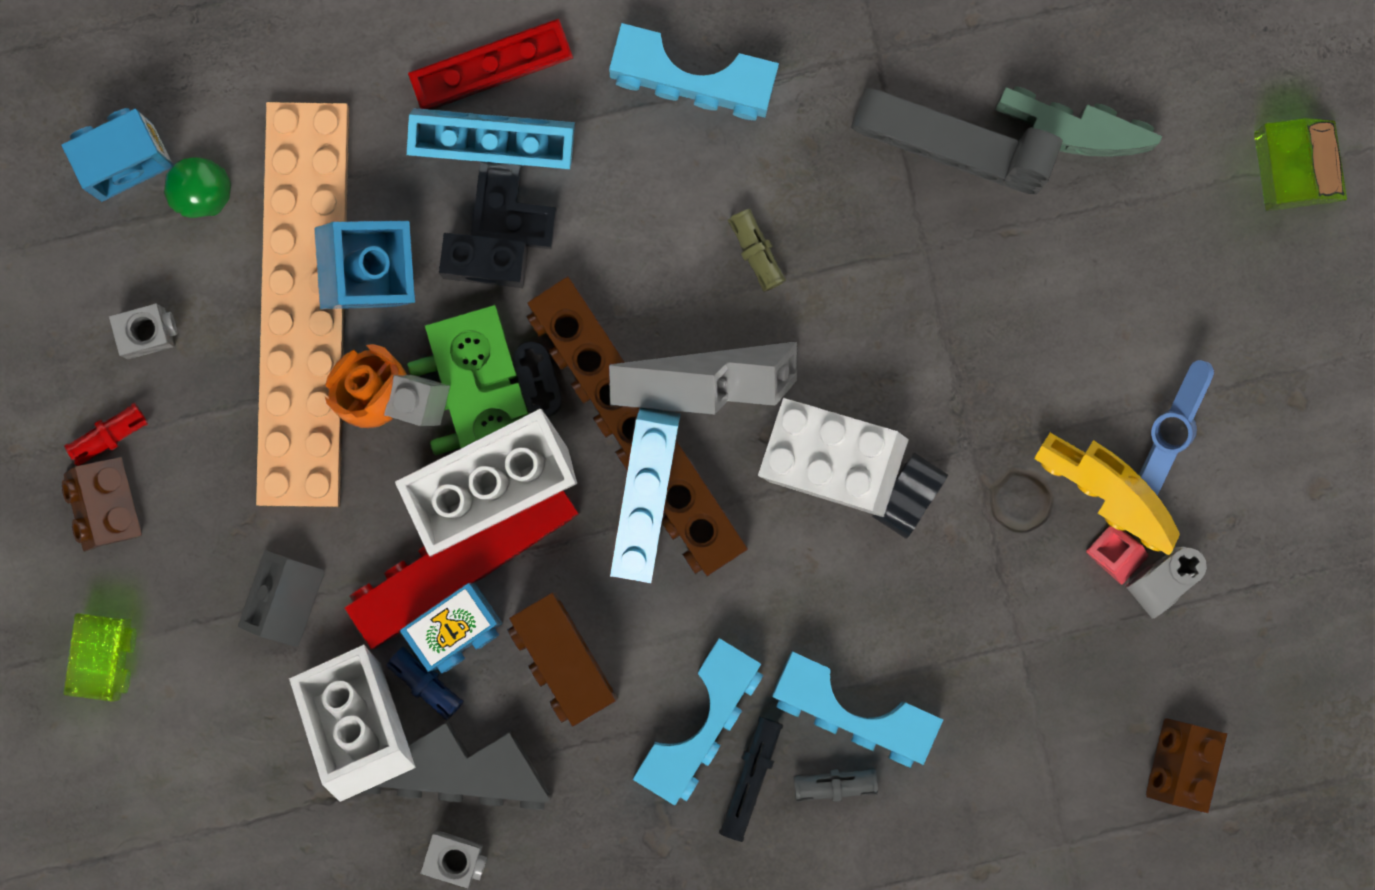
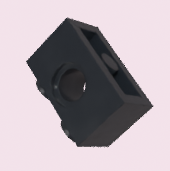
M444 233L439 274L446 280L523 288L528 247L522 241Z

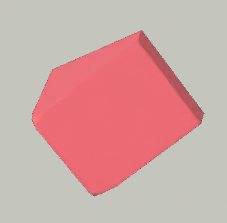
M1109 526L1086 550V553L1120 584L1125 583L1148 557V553L1142 544L1127 532L1115 529L1112 526Z

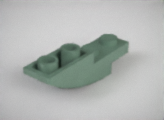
M1015 86L1013 90L1006 87L995 110L1032 125L1031 128L1044 130L1060 137L1063 140L1060 151L1065 153L1102 157L1134 155L1152 151L1162 138L1161 135L1153 132L1154 127L1150 124L1136 119H1132L1130 123L1116 117L1117 112L1106 105L1096 103L1093 107L1087 104L1078 118L1073 116L1074 111L1069 107L1056 102H1052L1049 106L1035 100L1036 94L1018 86Z

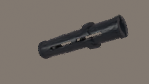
M759 716L748 751H743L741 758L745 761L719 834L736 841H744V835L767 769H772L775 762L771 758L783 724ZM764 742V746H763L761 755H760V757H759L756 770H755V772H754V775H752V772H753L755 763H756L757 758H758V756H759V752H760L762 743ZM748 783H750V787H749L748 793H747V795H746V798H745V801H744V804H743V807H742V810H741V813H740V816H739V815H738V812H739L740 806H741V804H742V801H743V798H744V795H745V792H746Z

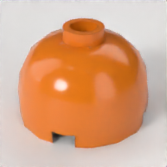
M371 344L366 345L370 350H365L359 354L352 350L345 354L334 365L325 384L329 389V399L325 397L326 404L342 420L360 428L380 427L393 419L384 415L386 405L390 400L394 375H406L402 365L385 347Z

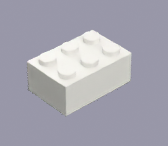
M783 398L758 476L773 484L884 517L909 439L895 430Z
M365 645L289 678L321 783L340 802L416 768L381 663Z

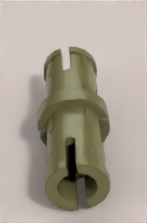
M751 208L729 218L727 221L743 250L741 256L744 261L749 262L762 291L767 292L786 282V278L783 276L770 250L773 246L769 239L765 240Z

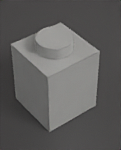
M394 375L390 400L386 405L384 415L418 426L441 425L450 386L415 375Z

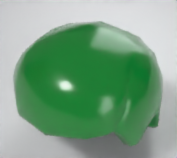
M199 157L185 158L176 162L167 172L164 195L169 207L184 217L215 216L222 211L230 199L231 182L225 169L215 162Z

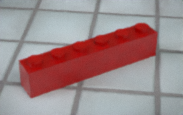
M563 490L433 556L428 555L425 546L418 550L421 558L407 566L405 561L396 564L384 573L387 578L386 581L375 588L370 583L364 585L349 596L352 603L344 608L370 649H376L399 634L402 628L466 584L476 583L580 514Z

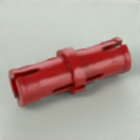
M134 402L131 406L105 422L102 419L95 422V428L71 443L65 444L64 447L70 458L75 460V465L81 466L108 448L111 451L119 447V441L149 424Z

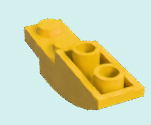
M1050 432L1034 459L1039 461L1047 472L1056 476L1063 475L1076 483L1083 493L1104 499L1098 514L1103 516L1110 526L1121 531L1127 530L1139 537L1147 548L1157 552L1163 551L1170 555L1180 533L1168 510L1150 486L1128 464L1096 441H1092L1085 453Z

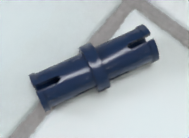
M404 647L399 649L386 664L388 669L412 689L411 694L415 698L421 697L446 721L464 703V700L459 698L437 678L439 674L435 670L428 672Z

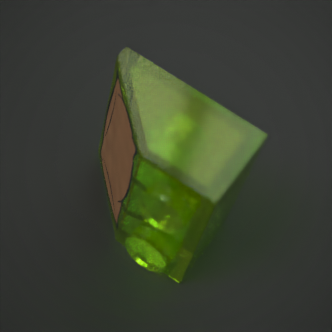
M1303 118L1266 123L1254 132L1266 211L1347 200L1337 129L1334 120Z

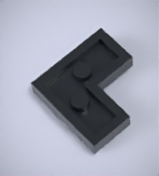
M480 162L471 236L522 241L526 243L527 247L552 249L557 209L550 206L517 203L522 165Z

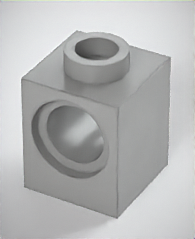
M157 303L109 316L118 353L123 358L129 360L175 347L172 336L177 335L178 332L171 311L166 312L165 308ZM151 320L154 323L155 332L149 340L141 341L137 333L138 328L143 322Z
M436 830L432 835L420 874L469 888L473 879L480 881L485 868L487 857L480 855L483 844ZM456 849L463 852L467 858L466 868L461 871L450 869L445 861L448 851Z

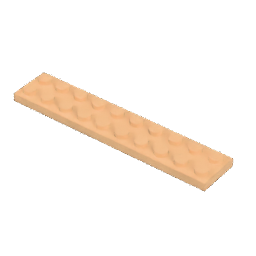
M266 102L257 506L340 507L342 419L326 404L325 397L329 399V389L325 384L334 365L343 357L344 309H320L314 228L331 222H347L349 106L347 103Z

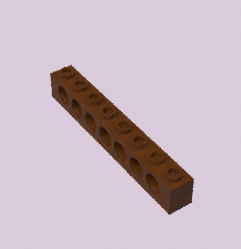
M567 276L527 302L532 312L526 317L538 336L547 333L554 346L548 351L561 370L567 366L570 368L577 379L571 383V386L583 404L591 400L599 413L593 417L595 423L605 438L612 434L621 446L615 453L628 471L633 440L627 439L623 435L622 429L626 421L633 418L637 419L640 407L607 406L601 401V391L610 385L609 365L625 362ZM563 318H573L579 323L578 332L571 338H562L556 333V326ZM587 351L596 352L601 357L599 368L593 372H585L578 366L580 356ZM676 441L664 505L666 516L662 518V524L672 540L680 536L689 549L682 555L693 572L697 574L702 570L707 577L747 551L748 548ZM683 486L688 489L691 494V501L685 508L676 509L669 505L667 494L671 488ZM706 520L712 525L713 536L708 542L697 543L690 537L689 529L693 522Z

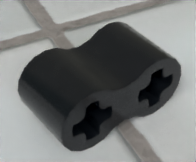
M914 452L895 480L884 517L874 514L872 517L907 539L939 492L948 474Z

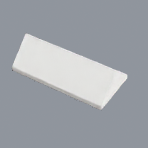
M539 409L395 481V484L428 555L433 556L576 485L577 480L568 447L544 411Z

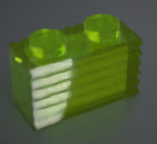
M89 613L75 614L65 688L63 691L64 695L105 701H119L121 693L126 694L128 692L131 671L130 669H125L127 652L132 653L134 651L137 636L136 629L131 628L132 619Z

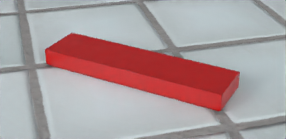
M558 18L409 72L408 76L420 109L433 110L571 60L573 55Z

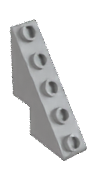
M797 342L610 364V405L713 415L727 401L775 406L797 381Z

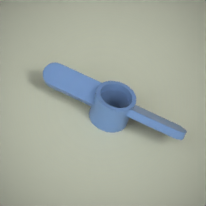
M1198 360L1191 364L1170 410L1158 417L1152 426L1151 436L1154 443L1139 476L1157 496L1178 452L1186 449L1196 437L1197 426L1194 417L1214 375L1213 367L1209 362ZM1176 417L1186 424L1188 438L1183 444L1171 445L1163 439L1160 433V426L1164 419Z

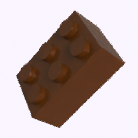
M550 593L509 618L513 626L507 629L519 651L527 648L534 662L528 665L540 687L548 684L555 698L549 702L561 723L569 720L573 727L618 699L557 593Z

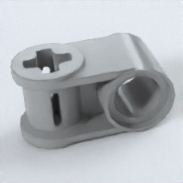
M1184 546L1175 547L1170 555H1163L1154 564L1138 573L1128 582L1126 588L1153 619L1169 609L1181 595L1203 578L1207 569L1206 560L1203 554L1196 549ZM1180 557L1192 559L1188 564L1191 570L1189 574L1177 572L1181 566L1178 561Z

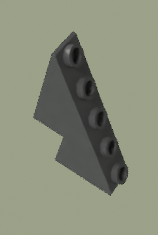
M450 722L441 725L409 745L416 768L361 792L381 794V787L398 789L397 796L422 798V791L438 793V800L462 802L463 795L478 796L479 804L503 806L504 799L519 800L520 808L544 810L545 803L552 798L513 731H510L470 756Z

